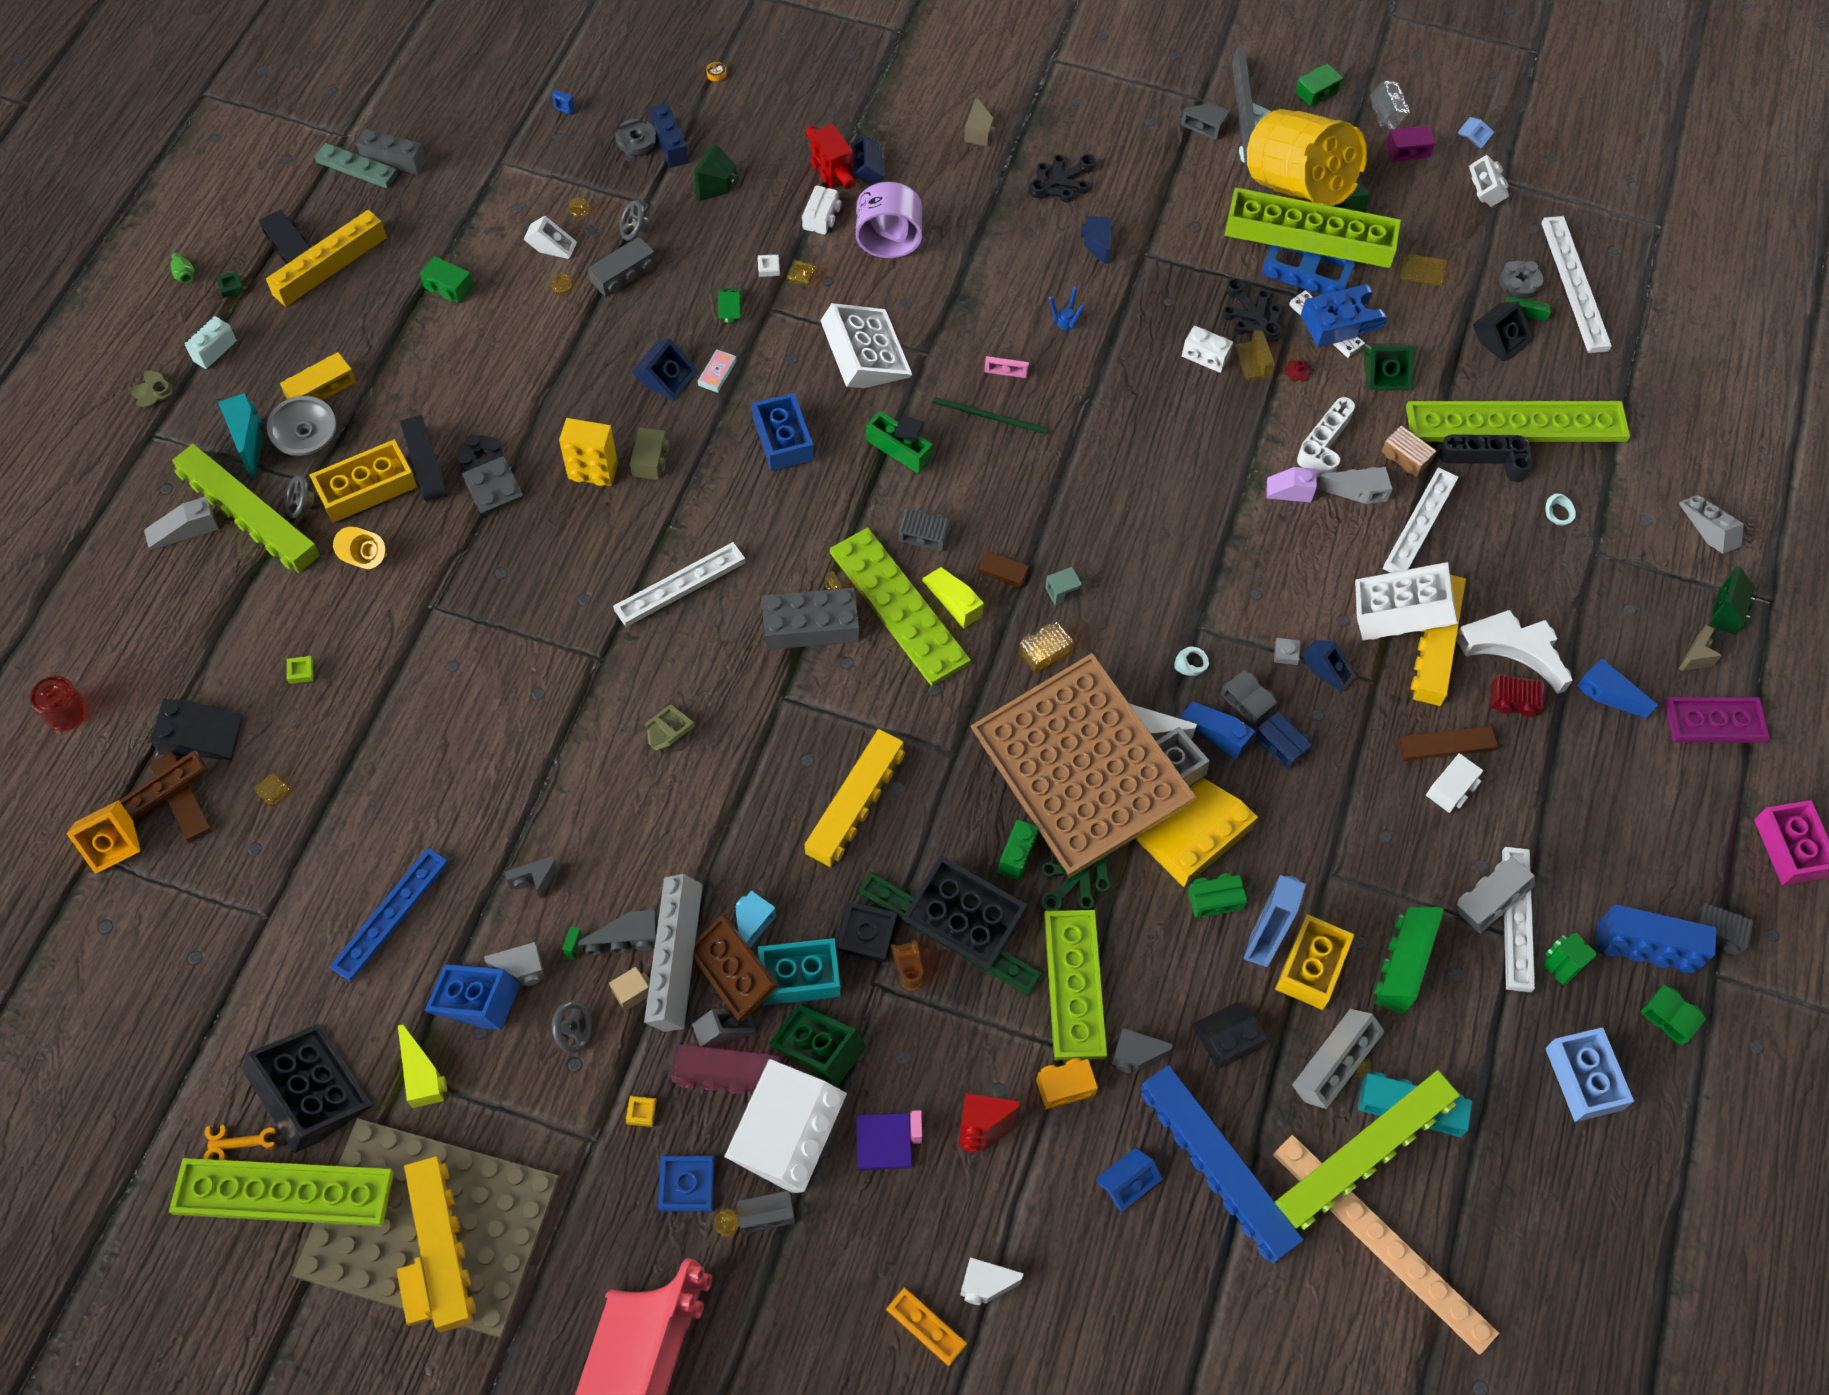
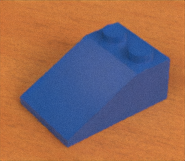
M445 964L425 1011L483 1029L502 1030L521 983L504 969Z

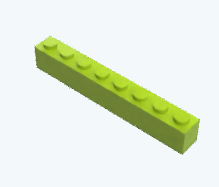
M190 445L172 460L176 467L174 471L181 480L187 479L190 486L197 493L202 492L205 494L204 497H206L211 505H218L224 516L227 518L232 517L235 524L242 531L248 530L255 542L258 544L262 542L266 550L272 556H279L281 558L280 561L289 570L293 568L296 572L301 573L320 557L312 541L196 445Z
M1437 1070L1274 1203L1294 1229H1297L1299 1226L1303 1230L1316 1220L1313 1217L1316 1212L1321 1209L1325 1213L1336 1204L1334 1198L1338 1194L1342 1193L1344 1197L1357 1187L1354 1181L1360 1176L1364 1180L1377 1171L1374 1167L1376 1163L1382 1160L1385 1164L1397 1154L1394 1149L1398 1145L1402 1144L1406 1147L1417 1137L1414 1132L1420 1127L1425 1131L1436 1122L1434 1116L1440 1111L1445 1115L1454 1108L1456 1104L1453 1100L1460 1095Z

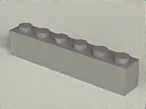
M685 874L664 878L644 1023L663 1032L684 1029L703 884Z

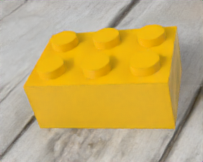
M566 418L559 442L568 479L576 482L594 483L598 486H612L618 467V460L611 425Z
M1306 914L1275 990L1323 1010L1330 1000L1354 934Z

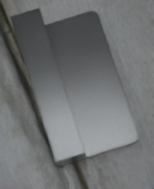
M788 1191L737 1201L741 1234L795 1224L790 1193Z

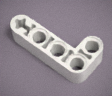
M1342 397L1336 400L1301 445L1297 457L1298 464L1302 468L1316 469L1317 477L1319 478L1321 474L1337 471L1340 457L1330 450L1329 447L1351 419L1355 404L1351 399Z

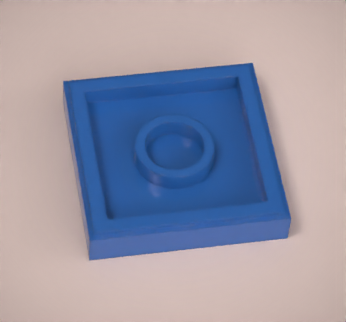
M661 1156L658 1211L713 1212L715 1157Z

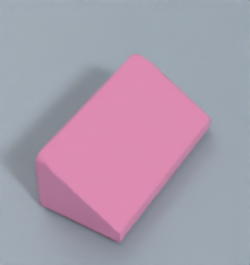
M986 356L984 372L1027 378L1029 362Z

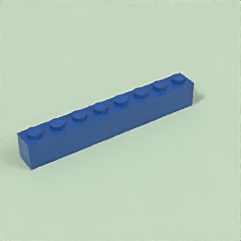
M1166 1066L1146 1080L1141 1087L1143 1100L1147 1105L1155 1108L1161 1124L1171 1129L1177 1145L1181 1149H1186L1191 1156L1190 1161L1198 1171L1202 1170L1208 1178L1207 1183L1212 1191L1218 1192L1224 1199L1223 1204L1231 1215L1237 1216L1241 1222L1240 1226L1243 1232L1249 1238L1252 1237L1259 1245L1257 1248L1261 1256L1275 1264L1295 1249L1303 1241L1301 1236L1170 1066Z

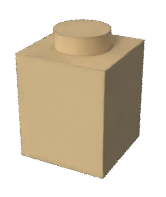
M636 967L609 982L611 991L624 1012L648 998L650 980L645 972L640 974Z

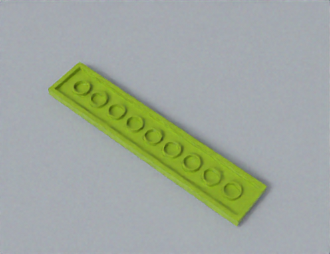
M1408 401L1406 404L1410 432L1424 442H1443L1446 436L1452 434L1520 435L1525 437L1528 442H1627L1630 438L1622 401Z

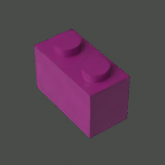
M1429 125L1392 129L1386 141V147L1392 162L1430 158L1435 146V140Z

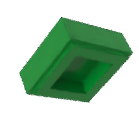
M571 926L562 948L567 959L575 960L580 948L578 941L583 939L580 928Z

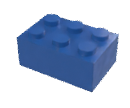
M794 393L752 403L753 421L771 471L814 460L813 443Z

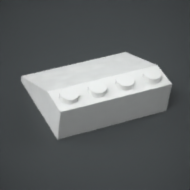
M834 303L830 305L822 317L821 323L846 387L868 388L912 376L885 309Z
M1448 562L1355 580L1357 620L1362 640H1375L1385 636L1401 635L1413 631H1424L1430 628L1447 627L1457 624Z
M768 1060L724 1157L791 1193L804 1192L847 1093L821 1079L774 1060Z

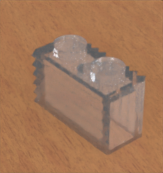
M1381 81L1377 89H1374V92L1370 95L1373 103L1372 108L1376 111L1379 117L1378 122L1383 128L1396 129L1410 112L1405 104L1406 102L1398 83L1394 81Z

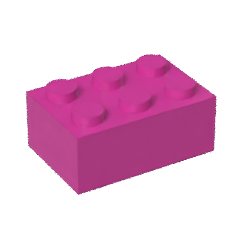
M1812 800L1767 807L1754 819L1782 886L1829 877V839Z

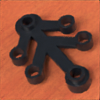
M1062 154L1055 155L1053 157L1052 177L1046 181L1044 179L1049 173V165L1044 162L1039 163L1036 171L1037 179H1034L1028 187L1029 194L1035 198H1043L1046 195L1057 196L1063 202H1070L1073 197V191L1069 188L1063 190L1052 188L1055 185L1076 188L1078 193L1086 194L1089 191L1088 181H1078L1069 178L1081 172L1089 173L1094 170L1096 165L1095 156L1083 154L1078 165L1061 173V169L1065 165V156Z
M1239 278L1229 279L1226 292L1229 296L1236 297L1246 310L1227 305L1222 312L1223 318L1232 320L1234 317L1258 323V325H1254L1244 320H1238L1234 327V331L1237 334L1242 335L1247 331L1260 334L1264 340L1269 342L1279 340L1282 330L1277 322L1278 317L1282 313V306L1276 303L1270 306L1268 312L1270 320L1268 322L1264 318L1266 303L1270 298V292L1266 289L1258 291L1256 308L1243 292L1244 282Z

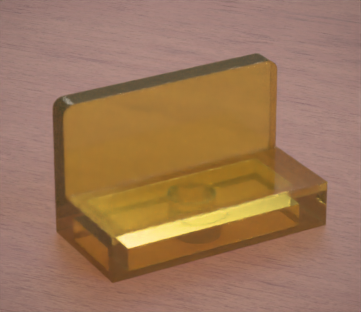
M1408 253L1402 254L1401 261L1403 265L1400 279L1442 285L1447 260Z
M1263 330L1254 331L1251 342L1235 345V351L1246 380L1271 377L1275 364Z

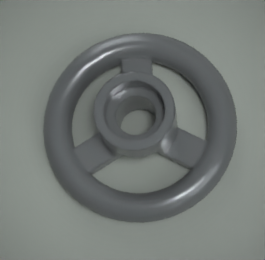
M639 200L629 202L621 215L619 230L621 237L626 241H631L639 232H644L648 224V218L644 216V206ZM629 228L633 229L630 234L626 233Z
M296 475L290 481L285 496L286 515L292 520L299 518L304 508L310 509L314 502L313 491H308L307 481L302 475ZM294 505H297V508L293 513L292 508L294 507Z
M574 1000L561 1004L556 1010L552 1021L553 1037L557 1045L565 1052L576 1053L586 1047L592 1035V1019L588 1009L582 1003ZM573 1008L571 1016L562 1017L566 1010ZM580 1013L585 1024L584 1035L579 1030L578 1020ZM574 1037L577 1044L569 1045L563 1038Z

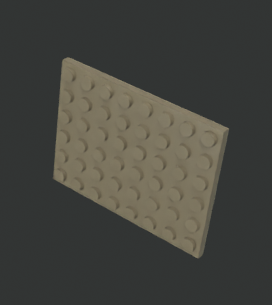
M357 1118L338 1166L383 1168L394 1171L383 1226L314 1223L292 1276L404 1310L396 1269L415 1264L414 1258L421 1257L404 1165L437 1156L442 1164L446 1163L449 1179L445 1180L447 1190L451 1189L454 1205L450 1206L452 1216H457L460 1232L456 1233L457 1243L461 1242L464 1248L465 1259H461L463 1270L467 1269L470 1286L466 1287L468 1297H473L476 1313L472 1314L473 1323L461 1327L503 1338L560 1177L552 1173Z

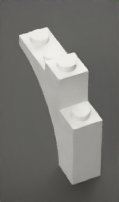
M1508 610L1462 626L1457 633L1456 641L1466 657L1477 654H1492L1517 660L1538 672L1547 680L1557 694L1565 692L1573 681L1570 671L1564 667L1558 652L1552 647L1557 638L1555 631L1548 625L1546 620L1521 629L1519 620Z

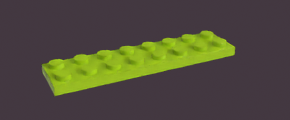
M868 527L830 548L832 557L931 687L970 665L971 659Z
M183 1158L169 1213L184 1216L383 1226L394 1171L383 1168Z

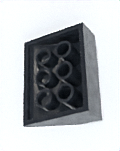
M940 855L902 917V920L983 968L990 970L1028 912V906Z
M319 1024L247 1053L242 1071L294 1153L320 1142L372 1106V1103Z

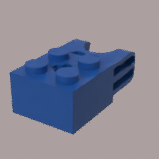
M1361 285L1305 300L1300 316L1317 348L1356 338L1357 335L1379 330L1386 324L1388 317L1382 309L1371 310L1364 307V305L1369 303L1373 294V290L1369 285Z

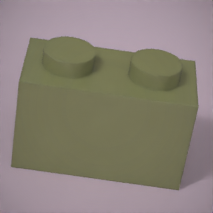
M638 428L630 462L632 477L659 480L660 472L665 470L666 460L664 454L669 452L670 441L666 440L664 430Z

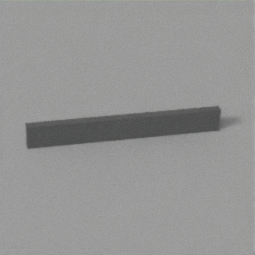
M1237 46L1232 60V70L1245 166H1247V147L1250 136L1256 126L1246 53L1244 47Z

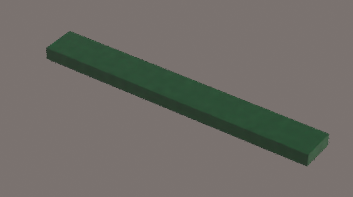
M872 872L869 873L857 891L859 896L879 908L896 912L897 918L903 921L902 917L914 899L913 896ZM918 930L1026 996H1029L1041 977L1042 973L1005 951H1002L990 970H987Z

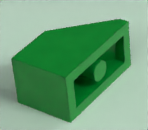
M721 288L718 291V318H723V322H736V318L741 317L742 288Z

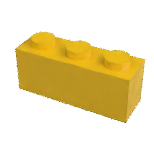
M337 352L319 363L306 368L304 371L281 382L280 385L287 399L297 396H311L323 401L356 383L352 369Z

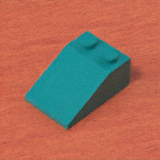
M245 393L218 403L238 453L250 477L254 478L256 477L263 441V433L260 427L264 426L253 400L248 401Z

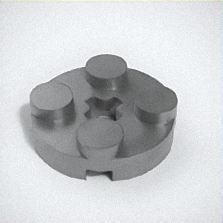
M640 119L625 121L619 126V131L615 134L617 146L628 157L645 154L656 148V130L649 122L647 124L641 123Z
M1513 261L1505 264L1499 277V282L1505 292L1508 290L1513 293V297L1526 299L1533 297L1540 290L1543 283V275L1538 269V265L1533 261Z

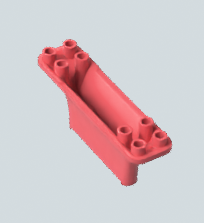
M686 1258L682 1262L676 1277L664 1287L646 1292L609 1290L605 1295L608 1299L575 1395H666L686 1330L689 1329L692 1317L699 1319L703 1312V1302L697 1301L700 1290L708 1291L710 1289L712 1275L704 1273V1268L696 1260Z

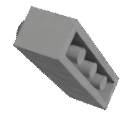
M1353 1009L1346 1013L1292 1084L1305 1103L1325 1109L1328 1108L1385 1032L1374 1015Z

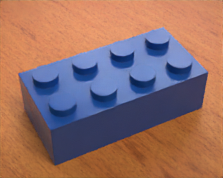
M1616 904L1597 922L1595 950L1603 951L1604 954L1609 956L1620 955L1628 957L1631 961H1646L1654 963L1657 967L1676 968L1687 974L1696 973L1715 956L1716 927Z

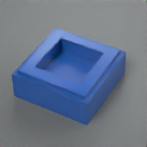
M555 89L552 93L554 108L572 115L575 112L573 96Z

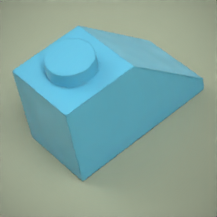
M753 891L747 896H742L736 904L738 932L750 948L776 918L775 907Z

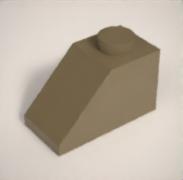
M975 99L965 126L964 142L987 147L989 140L994 138L996 127H993L992 115L979 99Z

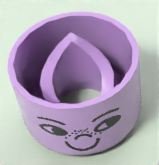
M881 182L868 187L860 194L856 206V240L864 251L877 257L897 258L913 252L919 246L922 239V203L920 197L913 189L897 182Z

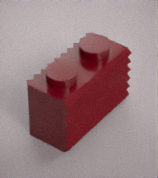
M1497 675L1491 684L1490 708L1496 709L1503 714L1516 712L1522 713L1525 717L1538 716L1544 708V682Z

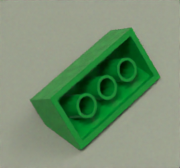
M1408 907L1403 915H1398L1394 926L1398 931L1396 936L1392 935L1387 948L1391 953L1389 958L1385 957L1380 970L1384 975L1382 980L1378 979L1373 994L1377 995L1375 1004L1404 1015L1417 999L1444 911L1443 908Z

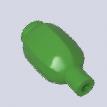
M173 253L171 256L172 261L170 262L173 277L183 284L192 282L194 277L192 264L186 258L181 257L179 253Z

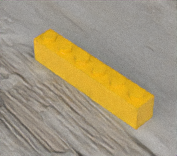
M367 210L266 278L272 295L287 307L385 240L387 237L382 221L370 210Z
M1450 575L1457 624L1424 630V637L1420 638L1418 650L1421 651L1420 657H1417L1414 670H1417V676L1413 677L1411 683V690H1414L1413 700L1441 706L1447 696L1466 578Z
M880 729L876 731L806 841V855L829 867L833 865L835 860L838 862L845 851L843 847L847 841L851 842L857 832L856 826L860 821L864 822L871 802L875 803L881 794V786L883 783L887 784L893 775V767L895 764L899 765L903 760L905 752L903 751L902 740Z
M437 1156L404 1165L434 1327L438 1332L442 1333L473 1323L472 1314L476 1313L473 1297H468L466 1287L470 1286V1278L467 1269L463 1270L461 1259H465V1253L462 1243H457L456 1233L460 1232L457 1216H452L450 1206L454 1205V1198L451 1189L447 1190L445 1180L449 1179L446 1163L442 1164Z

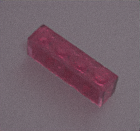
M676 1044L670 1075L672 1082L680 1087L689 1088L692 1085H700L703 1089L715 1091L718 1088H726L729 1092L737 1094L744 1091L754 1092L768 1060L771 1059L780 1063V1056Z

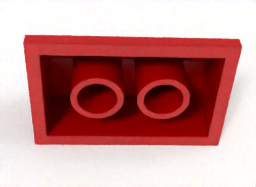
M966 1093L958 1147H963L964 1151L970 1153H977L979 1150L984 1151L1014 1128L1019 1101Z

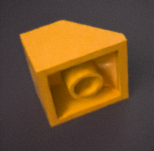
M119 800L76 821L66 833L95 874L140 852L133 820Z

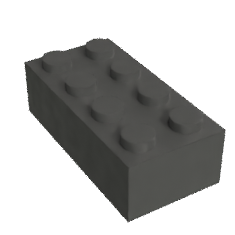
M854 588L761 596L766 650L859 642V625Z

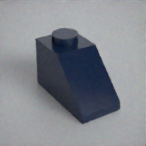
M1087 216L1086 224L1081 226V237H1084V246L1099 260L1108 264L1112 218Z
M1314 640L1302 655L1312 673L1339 691H1344L1356 676L1336 641Z

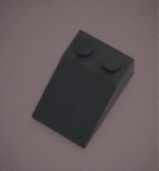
M163 698L150 742L160 755L172 752L175 756H186L195 750L200 754L201 758L232 760L243 716L188 700Z

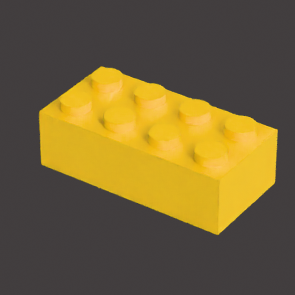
M395 439L310 474L314 487L332 523L418 488L413 473Z

